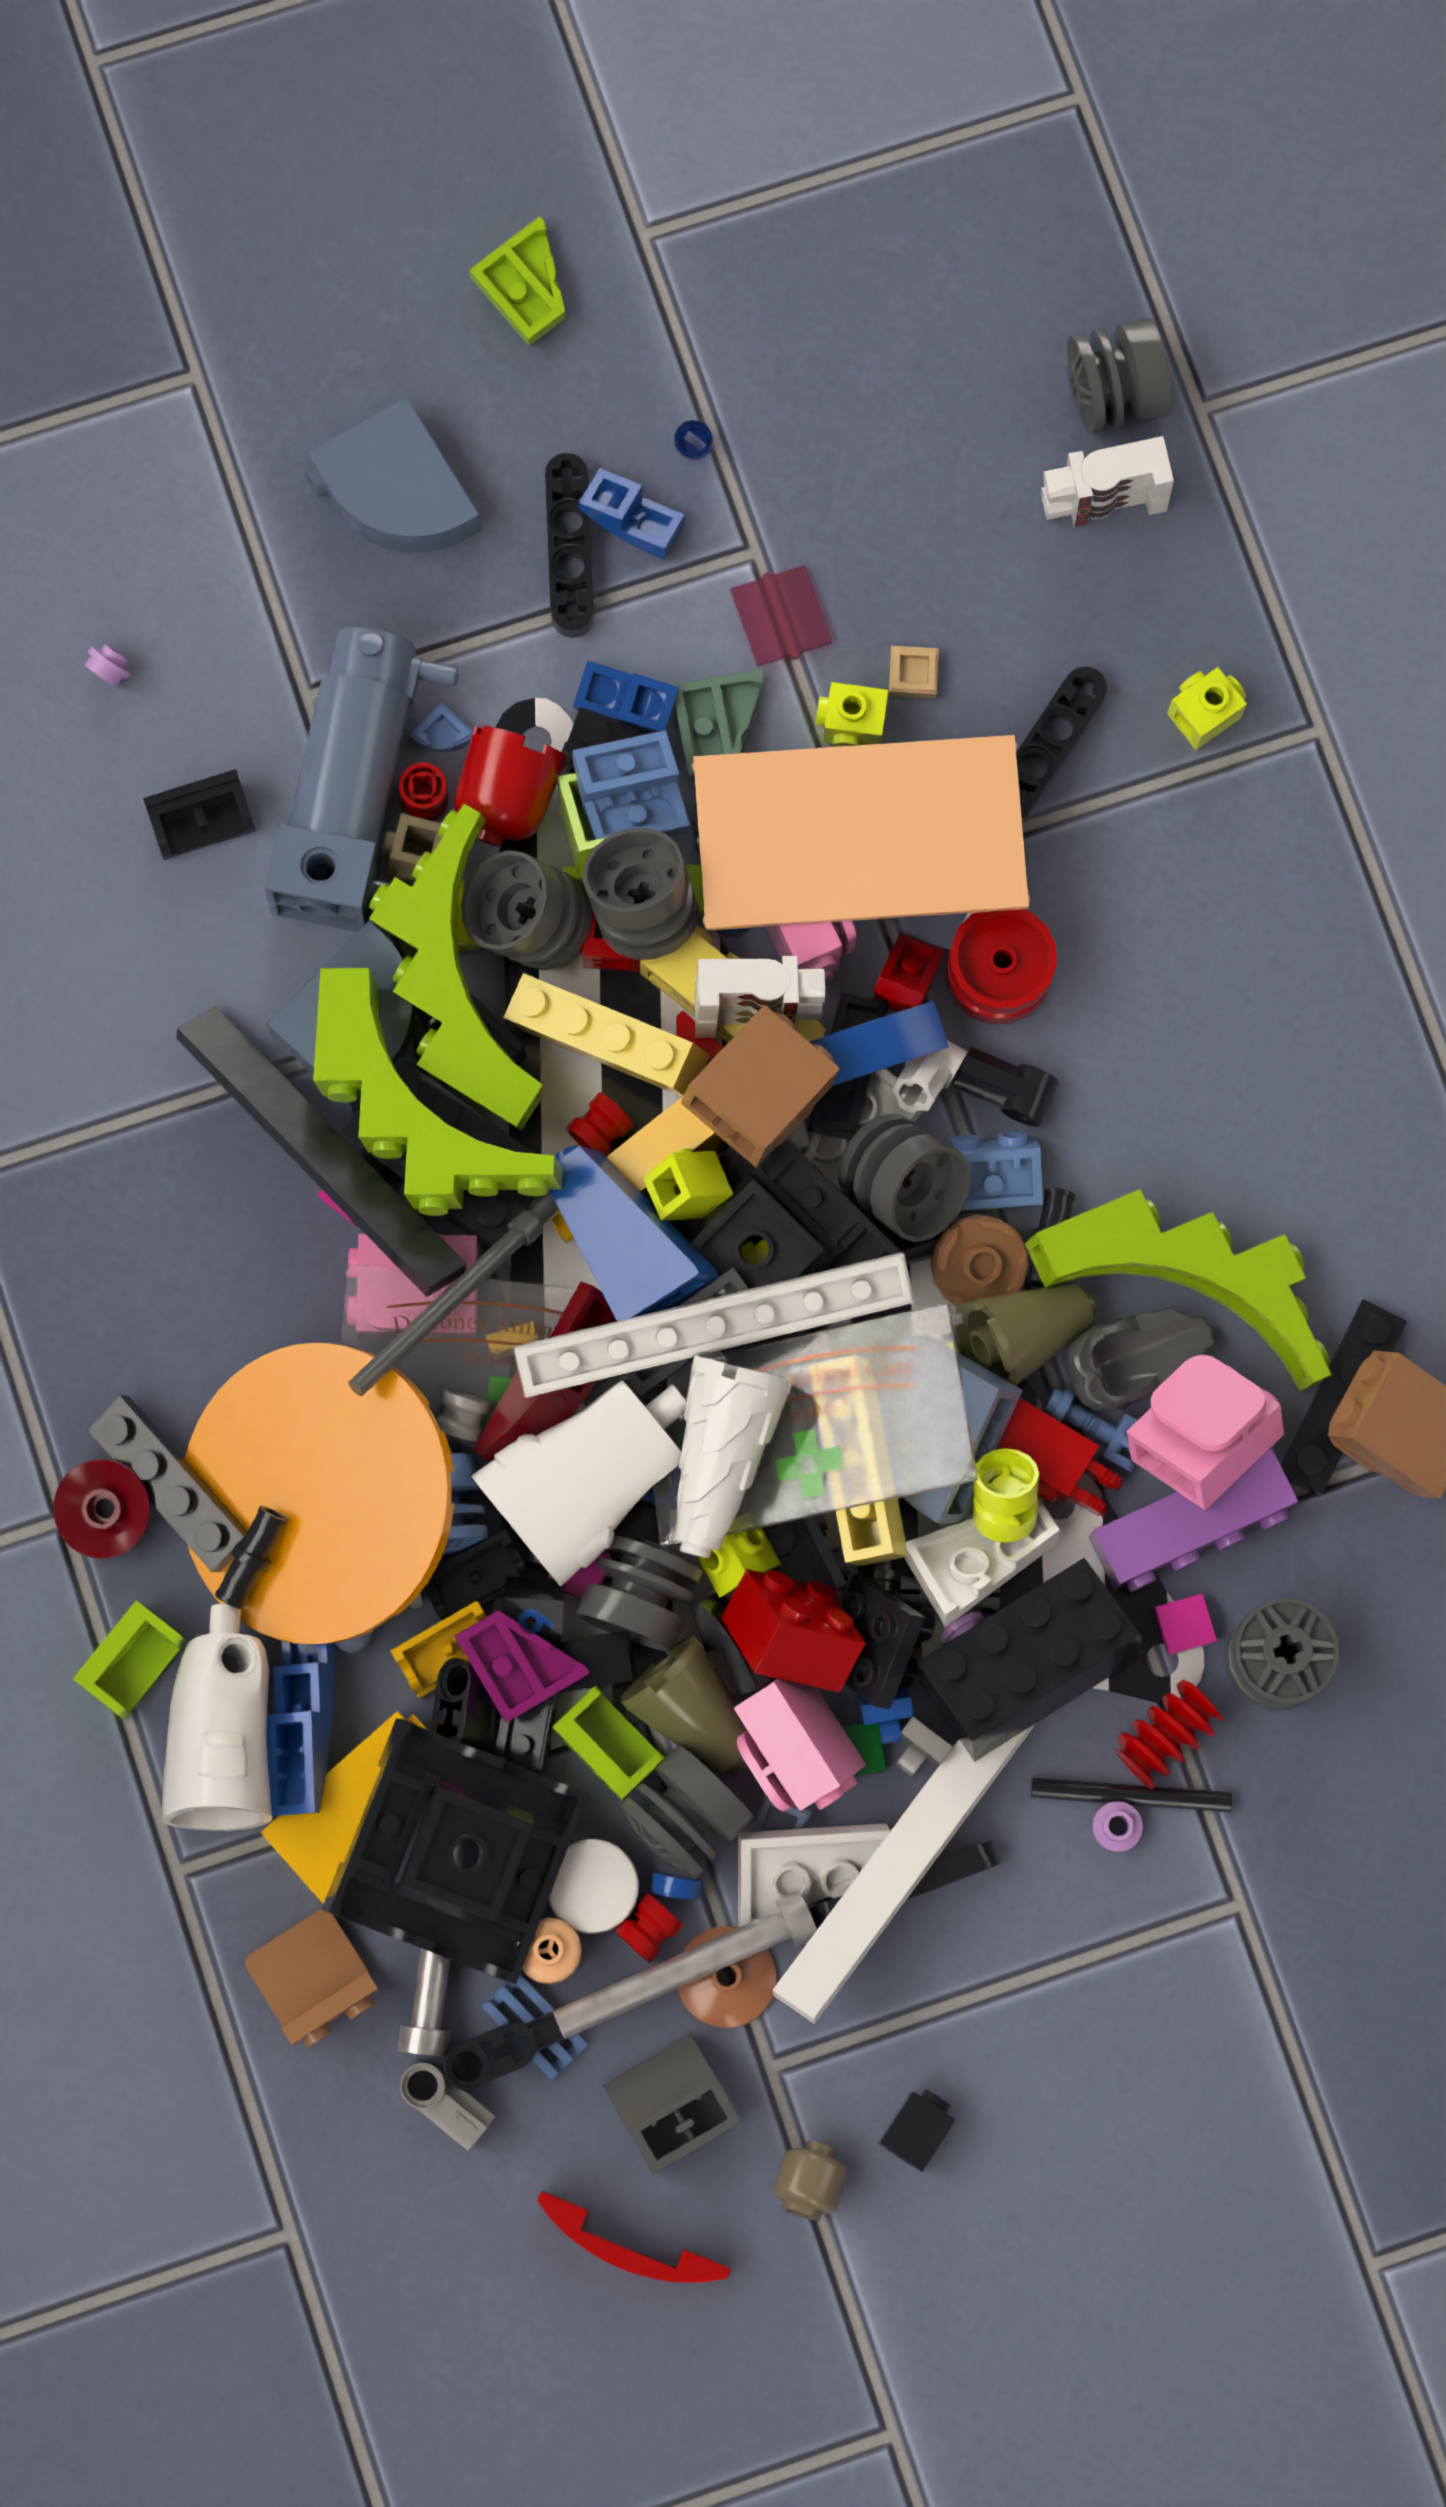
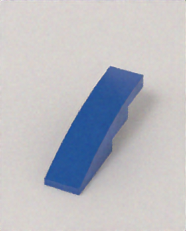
M281 1640L282 1666H273L275 1714L267 1715L266 1730L272 1817L320 1812L328 1764L333 1715L334 1643L300 1644Z

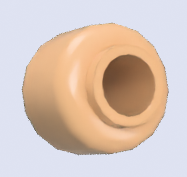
M547 1917L540 1920L522 1967L526 1976L537 1983L552 1985L564 1982L575 1973L581 1961L582 1947L579 1936L572 1926L556 1918ZM549 1940L547 1948L539 1949L541 1943ZM554 1943H556L559 1948L557 1956L552 1951ZM548 1953L552 1959L546 1960L540 1955Z

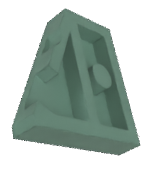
M762 669L671 684L679 687L674 707L688 781L695 780V774L692 769L693 756L742 753L763 683L764 675Z

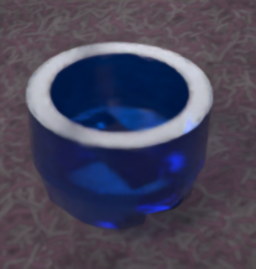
M689 420L678 427L674 436V442L677 450L683 457L689 460H700L711 452L714 437L706 424L698 420ZM688 432L706 444L701 451L684 439Z

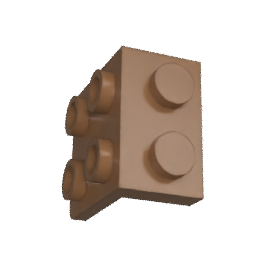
M321 1909L260 1947L245 1959L247 1971L281 2023V2030L293 2046L301 2042L304 2043L306 2048L315 2045L333 2032L329 2026L330 2023L344 2014L351 2021L376 2004L372 1996L381 1991L334 1915Z

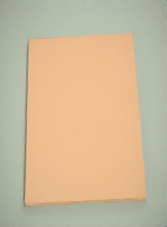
M1015 735L693 756L692 769L695 774L705 915L703 923L706 931L1028 909L1030 896L1028 895Z

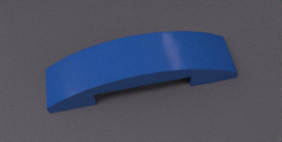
M934 1001L809 1041L812 1045L817 1044L825 1048L833 1057L835 1064L840 1068L832 1086L949 1048Z

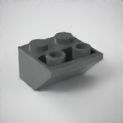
M691 2034L603 2085L653 2175L742 2123Z

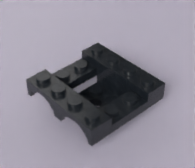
M789 1137L781 1145L775 1147L757 1167L730 1146L718 1157V1160L733 1195L704 1218L669 1221L715 1268L719 1277L734 1267L749 1289L903 1252ZM762 1185H764L828 1250H826ZM759 1235L766 1240L769 1252L767 1258L762 1263L752 1265L744 1259L742 1246L749 1237ZM694 1293L693 1295H691V1296L688 1297L687 1299H685V1300H683L682 1302H680L679 1304H677L676 1307H678L679 1305H681L682 1303H684L685 1301H687L689 1298H691L692 1296H694L696 1293ZM832 1323L720 1351L735 1366L757 1370L797 1359ZM793 1363L761 1371V1373L780 1377Z
M396 1718L378 1763L381 1769L344 1863H339L321 1910L516 1985L589 1793L531 1772L498 1756L433 1733L407 1720ZM431 1787L435 1788L399 1883H395ZM471 1839L479 1848V1858L472 1867L462 1869L454 1861V1849L460 1841Z

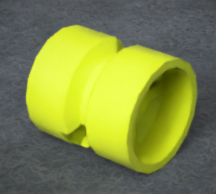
M1004 1448L993 1450L983 1455L976 1463L973 1483V1520L976 1529L992 1541L1003 1543L1019 1541L1029 1536L1036 1527L1038 1518L1039 1471L1037 1464L1029 1455L1019 1450Z

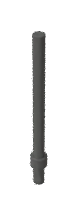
M549 1192L530 1211H521L508 1224L509 1231L348 1382L354 1393L362 1397L519 1247L522 1245L529 1246L543 1233V1225L559 1211L551 1193Z

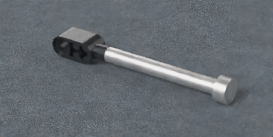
M451 1658L443 1664L438 1674L431 1732L491 1754L497 1743L500 1713L469 1660ZM466 1839L456 1845L453 1853L454 1861L460 1868H462ZM421 1948L411 2027L400 2026L397 2051L440 2057L447 2056L451 2032L442 2031L441 2025L450 1959Z
M797 1890L777 1899L776 1903L779 1910L527 2023L519 2021L507 2022L456 2045L447 2054L444 2061V2072L447 2080L454 2087L461 2090L478 2088L526 2066L532 2061L537 2051L787 1939L792 1938L796 1947L808 1942L817 1931V1928L800 1891ZM508 2031H513L516 2037L525 2035L529 2044L525 2045L522 2049L524 2056L516 2059L512 2053H506L497 2057L496 2061L502 2068L492 2071L490 2056L480 2043L489 2039L491 2041V2050L506 2042L505 2033ZM471 2051L481 2059L482 2072L477 2078L463 2080L455 2074L453 2061L456 2055L461 2052Z

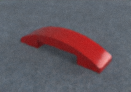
M544 2191L540 2192L537 2199L547 2216L572 2241L599 2259L622 2270L656 2280L678 2283H702L728 2278L731 2268L686 2249L682 2250L676 2268L582 2230L581 2228L589 2211L588 2209Z

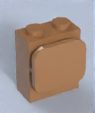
M764 1005L690 1082L681 1104L751 1164L757 1167L812 1112L815 1104L832 1087L840 1068L835 1064L833 1057L825 1048L817 1044L812 1045L797 1032L794 1023L787 1016L778 1012L774 1013Z
M1373 1351L1359 1367L1330 1421L1327 1436L1330 1437L1331 1442L1337 1449L1370 1472L1383 1474L1413 1496L1440 1500L1446 1489V1386L1401 1353Z

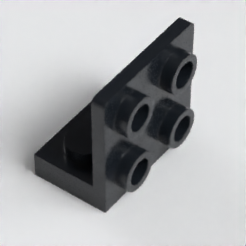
M802 1494L793 1499L791 1510L759 1524L781 1563L774 1571H778L792 1580L809 1583L812 1580L822 1582L835 1591L837 1599L844 1595L847 1586L846 1581L849 1580L847 1575L851 1573L840 1549L836 1547L830 1550L824 1538L827 1536L825 1530L829 1528L816 1502L808 1505L806 1499H803Z

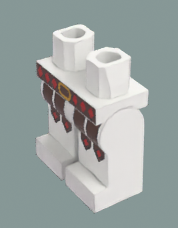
M1160 436L1100 449L1090 453L1085 459L1083 451L1068 453L1066 467L1044 471L1045 487L1041 488V498L1047 520L1071 515L1074 527L1088 524L1089 518L1102 519L1107 517L1114 509L1146 503L1148 515L1167 512L1174 478L1164 437Z
M782 956L781 963L772 959H698L694 991L696 1038H715L717 1025L747 1024L764 1005L774 1013L784 1014L794 1025L796 1020H821L822 1003L825 1001L824 969H798L797 956Z

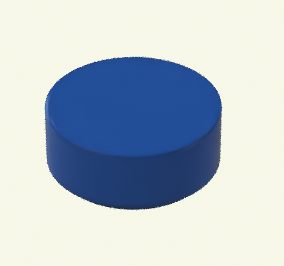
M653 1872L651 1890L654 1894L697 1900L701 1896L703 1880L697 1878L693 1880L688 1876Z

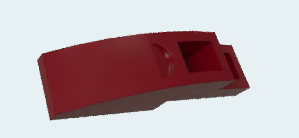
M580 1281L550 1338L617 1322L602 1291L591 1284ZM517 1369L473 1451L491 1462L495 1459L494 1455L515 1442L519 1436L526 1434L536 1436L571 1418L598 1380L526 1398Z

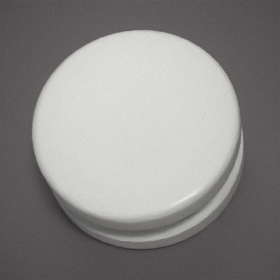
M584 1839L572 1843L567 1849L549 1896L550 1908L558 1919L571 1925L576 1932L602 1934L611 1931L631 1915L636 1905L639 1894V1879L636 1868L630 1857L621 1848L608 1841Z

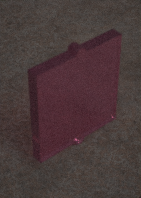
M805 565L774 575L766 572L763 574L762 579L730 588L757 667L788 657L796 660L799 658L800 653L832 643Z

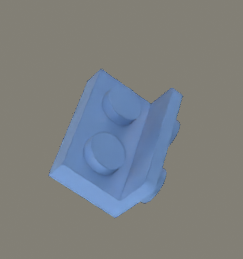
M1015 1130L999 1133L998 1139L979 1140L977 1135L972 1134L950 1137L948 1144L959 1150L967 1159L971 1173L969 1194L961 1211L1043 1205L1041 1150L1034 1136H1028L1025 1131Z

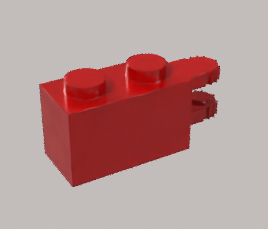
M1019 1398L996 1450L1004 1448L1019 1450L1033 1459L1039 1471L1038 1496L1043 1500L1054 1503L1057 1498L1065 1503L1069 1499L1089 1512L1103 1517L1108 1510L1104 1501L1076 1485L1083 1473L1108 1489L1119 1491L1124 1481L1121 1477L1092 1459L1099 1445Z

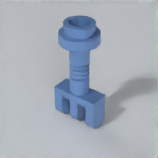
M1054 1387L1041 1411L1059 1422L1063 1419L1105 1442L1106 1446L1099 1458L1121 1471L1131 1474L1136 1464L1128 1458L1121 1456L1120 1452L1123 1449L1130 1453L1126 1431L1138 1420L1125 1413L1121 1415L1117 1425L1114 1426L1072 1402L1075 1395L1073 1391L1067 1388L1061 1391Z

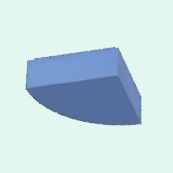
M441 702L408 734V739L425 750L444 753L456 751L469 745L473 731Z

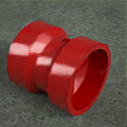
M424 762L413 764L405 769L400 777L399 792L402 807L406 814L429 821H434L443 815L448 806L449 796L446 778L442 771L433 764Z
M599 1092L589 1102V1110L583 1117H575L566 1126V1130L579 1146L599 1150L606 1156L611 1151V1142L617 1137H624L634 1127V1123L613 1100Z
M647 1893L637 1903L638 1911L634 1914L636 1917L633 1920L626 1918L614 1928V1931L650 1964L660 1953V1945L666 1938H674L684 1926L658 1900Z

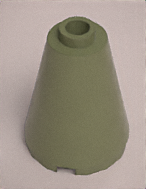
M1075 1283L971 1299L956 1308L955 1314L962 1313V1323L955 1325V1335L963 1356L1016 1386L1092 1327L1093 1316L1096 1314V1305L1089 1291L1084 1288L1081 1289Z
M691 1635L675 1644L672 1653L666 1652L668 1657L659 1664L655 1665L652 1663L623 1693L621 1703L630 1713L675 1745L684 1747L716 1774L720 1775L728 1770L731 1775H735L747 1765L737 1746V1737L747 1731V1728L734 1710L736 1705L703 1644L694 1635Z

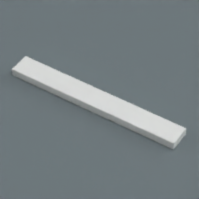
M900 1252L514 1346L513 1350L523 1393L527 1398L915 1303L905 1255Z
M1036 1724L975 1762L960 1740L956 1742L772 1990L773 1996L815 2024Z

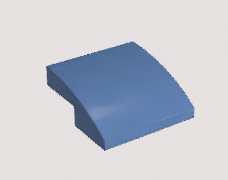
M666 730L572 751L578 789L591 840L606 838L609 835L632 828H650L665 833L669 837L688 833L690 823L677 784L679 771Z

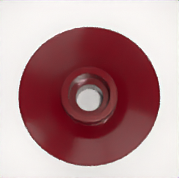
M110 1459L86 1461L70 1470L60 1482L53 1502L55 1524L64 1541L78 1553L98 1559L116 1557L132 1549L145 1534L151 1514L150 1498L143 1481L138 1478L131 1468ZM106 1498L114 1504V1513L110 1517L104 1516L100 1509L102 1501Z

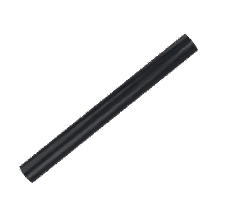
M1032 1778L1031 1798L1097 1803L1120 1801L1129 1805L1231 1812L1232 1792L1155 1787L1151 1790L1146 1786L1045 1778Z

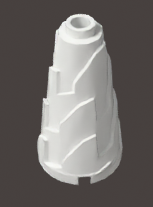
M694 1356L684 1420L687 1423L678 1466L681 1471L678 1488V1516L674 1539L682 1541L680 1551L704 1558H709L711 1549L720 1551L727 1530L730 1528L740 1508L745 1491L752 1486L765 1445L772 1439L793 1381Z

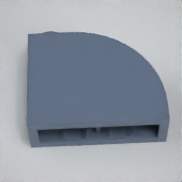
M407 397L307 452L311 470L305 472L316 495L320 498L326 494L339 516L350 528L379 546L402 552H430L455 545L481 531L477 510Z
M369 920L322 968L370 969L379 984L380 1022L388 1053L394 1064L400 1055L404 1057L408 1049L414 1028L415 1006L393 992L398 983L392 979L403 959L393 943ZM320 970L266 1022L269 1033L313 1075ZM357 1096V1100L354 1102L343 1104L353 1113L360 1106L361 1096Z
M906 1335L898 1346L918 1347L917 1349L894 1350L891 1357V1373L893 1374H888L884 1384H914V1387H883L879 1398L895 1488L912 1507L935 1522L961 1523L964 1521L974 1499L973 1483L976 1463L983 1455L996 1450L1023 1390L931 1336ZM897 1363H898V1365H899V1366H898V1369H897V1373H898V1374H895L896 1365H894V1364H897ZM907 1363L912 1365V1368H905V1371L910 1374L903 1372V1367Z

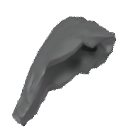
M1172 1307L1155 1312H1141L1110 1323L1095 1325L1075 1339L1066 1354V1371L1070 1376L1073 1391L1080 1402L1092 1410H1125L1133 1403L1152 1396L1153 1392L1186 1360L1194 1356L1203 1355L1205 1349L1214 1344V1340L1211 1337L1213 1329L1207 1326L1204 1317L1192 1318L1187 1316L1185 1312H1179Z

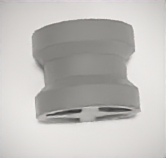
M444 1389L441 1397L444 1403L442 1415L435 1418L440 1430L450 1436L477 1442L483 1432L480 1427L482 1417L489 1413L492 1403L470 1394Z

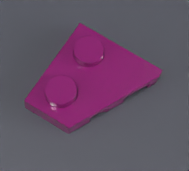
M499 1610L454 1636L505 1723L589 1674L586 1666Z

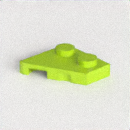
M540 216L469 269V275L473 282L528 346L532 345L566 318L553 256H551L546 235L545 222Z

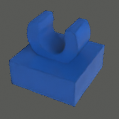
M898 1687L890 1709L874 1707L856 1694L858 1710L863 1724L878 1723L881 1743L888 1744L902 1741L898 1719L914 1716L911 1697L906 1687Z

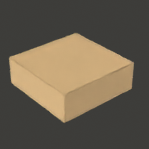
M891 646L888 697L936 699L939 648Z

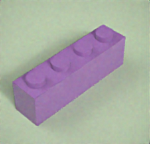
M1271 1448L1206 1510H1203L1180 1493L1175 1492L1095 1529L1090 1534L1089 1539L1113 1589L1117 1590L1127 1585L1131 1593L1155 1582L1157 1578L1154 1572L1166 1566L1172 1565L1174 1571L1177 1572L1200 1561L1201 1557L1198 1552L1216 1544L1218 1550L1222 1551L1245 1540L1246 1537L1243 1531L1260 1523L1263 1531L1287 1521L1290 1519L1287 1510H1290L1298 1500Z

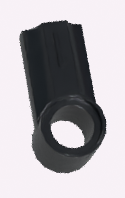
M970 1047L954 1087L999 1106L1000 1111L1004 1115L1019 1123L1031 1127H1039L1059 1081L1053 1075L1037 1067L1027 1064L1015 1066Z

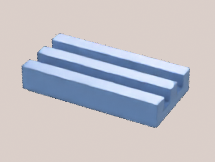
M521 1974L516 1985L507 1982L482 2006L499 2026L510 2022L497 2008L502 2001L525 2023L534 2020L535 2018L511 1994L518 1986L544 2014L555 2010ZM513 2031L506 2032L521 2049L529 2044L524 2036L516 2037ZM579 2034L568 2038L574 2045L567 2051L558 2042L549 2046V2049L559 2058L553 2065L539 2051L536 2052L532 2060L551 2080L588 2045Z

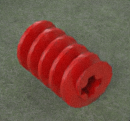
M1183 1679L1177 1684L1180 1698L1168 1692L1162 1697V1703L1166 1711L1156 1706H1151L1147 1710L1151 1725L1141 1719H1137L1132 1723L1136 1738L1126 1732H1122L1117 1736L1121 1751L1114 1748L1116 1753L1136 1778L1151 1790L1156 1787L1150 1773L1151 1771L1156 1770L1166 1777L1170 1775L1171 1772L1165 1760L1167 1757H1171L1182 1764L1186 1759L1180 1746L1184 1743L1197 1751L1201 1746L1195 1733L1199 1730L1213 1737L1215 1731L1210 1720L1214 1717L1224 1722V1719L1208 1698L1195 1685Z

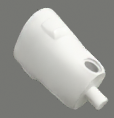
M620 1380L588 1407L571 1418L536 1436L533 1434L519 1436L515 1442L496 1453L493 1461L475 1472L471 1477L561 1587L581 1567L587 1568L605 1549L610 1548L614 1538L613 1531L633 1506L653 1485L679 1465L681 1451L664 1429L685 1413L687 1401L673 1385H670L644 1406L624 1381Z
M228 1604L211 1606L209 1634L189 1641L177 1671L170 1705L162 1796V1822L169 1826L195 1830L234 1831L260 1827L272 1820L266 1735L269 1665L266 1650L259 1638L239 1634L241 1609Z

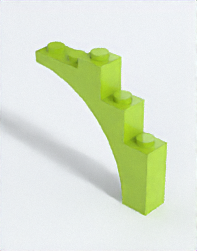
M463 804L459 812L451 810L445 817L437 833L442 839L434 852L431 854L426 851L417 862L411 875L416 879L413 886L407 885L394 877L390 885L383 883L369 904V908L373 910L369 919L418 950L414 958L407 955L397 968L392 980L398 984L393 992L442 1023L438 1031L431 1028L423 1037L416 1051L421 1056L416 1065L522 1130L547 1088L521 1069L492 1037L473 1004L461 969L456 931L459 889L469 853L486 821L481 813Z
M320 968L313 1081L322 1095L327 1096L331 1101L348 1103L356 1101L357 1096H361L358 1138L368 1153H372L379 1158L396 1159L402 1156V1152H407L404 1195L413 1209H418L419 1213L431 1216L445 1215L448 1213V1209H463L464 1190H468L470 1194L476 1196H494L498 1194V1190H518V1193L526 1196H543L548 1193V1190H562L563 1170L555 1155L515 1152L480 1142L446 1124L417 1100L401 1080L389 1056L380 1022L379 984L369 968Z
M1141 1189L1037 1232L1025 1243L1045 1288L1080 1277L1109 1274L1159 1278L1191 1288L1227 1307L1255 1329L1281 1359L1300 1392L1317 1385L1332 1375L1328 1368L1330 1365L1328 1353L1324 1345L1319 1340L1314 1339L1307 1324L1309 1316L1306 1306L1298 1296H1294L1291 1290L1306 1279L1303 1272L1304 1261L1302 1255L1295 1245L1289 1243L1285 1234L1233 1255L1231 1251L1233 1246L1231 1235L1227 1227L1222 1222L1217 1221L1213 1211L1161 1233L1158 1211L1152 1201L1146 1200Z

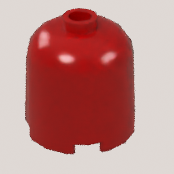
M475 726L455 791V811L459 812L462 805L466 804L481 813L486 821L476 840L482 843L501 847L503 840L521 841L528 839L538 831L543 822L557 785V776L561 774L566 756L546 744L542 753L523 746L526 737L517 733L490 726H483V729Z

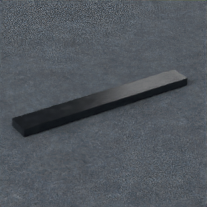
M217 1007L208 1010L177 1028L176 1039L426 1297L458 1279L465 1272L467 1263Z

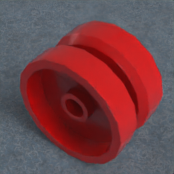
M1024 909L972 913L957 929L946 963L947 986L955 1003L970 1017L988 1024H1011L1030 1016L1044 1001L1057 967L1056 944L1048 927L1032 912ZM994 961H1002L1003 967H1009L999 968L995 965Z

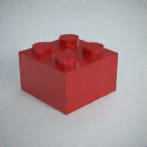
M746 1569L721 1617L755 1674L840 1693L865 1645V1641L853 1624V1619L844 1611L836 1598L835 1591L831 1587L815 1580L809 1583L792 1580L788 1576L774 1570L763 1573Z

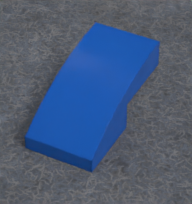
M599 468L579 501V509L600 526L627 543L665 560L685 526L684 513L642 497L641 484Z
M587 661L573 708L579 710L581 707L646 730L660 732L667 728L679 687L636 673L629 674Z

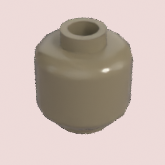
M808 2140L804 2149L792 2148L785 2152L774 2186L776 2197L783 2201L782 2210L815 2221H820L822 2214H831L836 2210L847 2176L845 2165L834 2159L836 2149Z

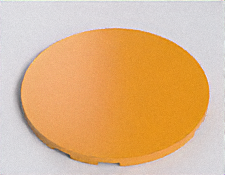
M305 1343L280 1348L265 1354L244 1366L218 1390L205 1408L191 1436L185 1455L186 1462L247 1531L255 1519L260 1505L274 1509L288 1519L268 1556L271 1559V1563L267 1571L260 1572L245 1601L244 1608L241 1609L240 1621L261 1634L292 1643L326 1644L344 1642L371 1633L373 1629L382 1625L394 1615H399L416 1599L433 1575L445 1550L454 1513V1503H451V1472L454 1471L445 1432L440 1430L432 1411L428 1407L430 1403L427 1398L396 1367H393L362 1397L352 1391L348 1382L376 1356L372 1353L338 1344ZM188 1546L197 1571L208 1589L215 1596V1592L219 1589L234 1558L221 1572H211ZM215 1596L220 1604H226Z

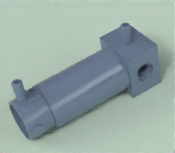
M346 627L338 630L327 677L323 678L320 683L289 824L279 823L265 884V892L272 915L358 932L370 920L372 909L369 908V904L374 894L383 883L391 884L390 882L378 880L381 869L377 848L409 705L414 704L419 679L454 686L457 684L459 676L457 667L423 661L422 658L415 657L417 650L413 644L404 638L388 632L364 627ZM329 877V879L324 881H317L320 878Z

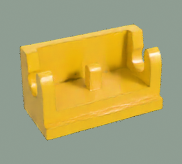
M478 1601L471 1603L390 1650L419 1699L436 1690L439 1671L446 1661L451 1658L468 1660L454 1636L487 1617Z

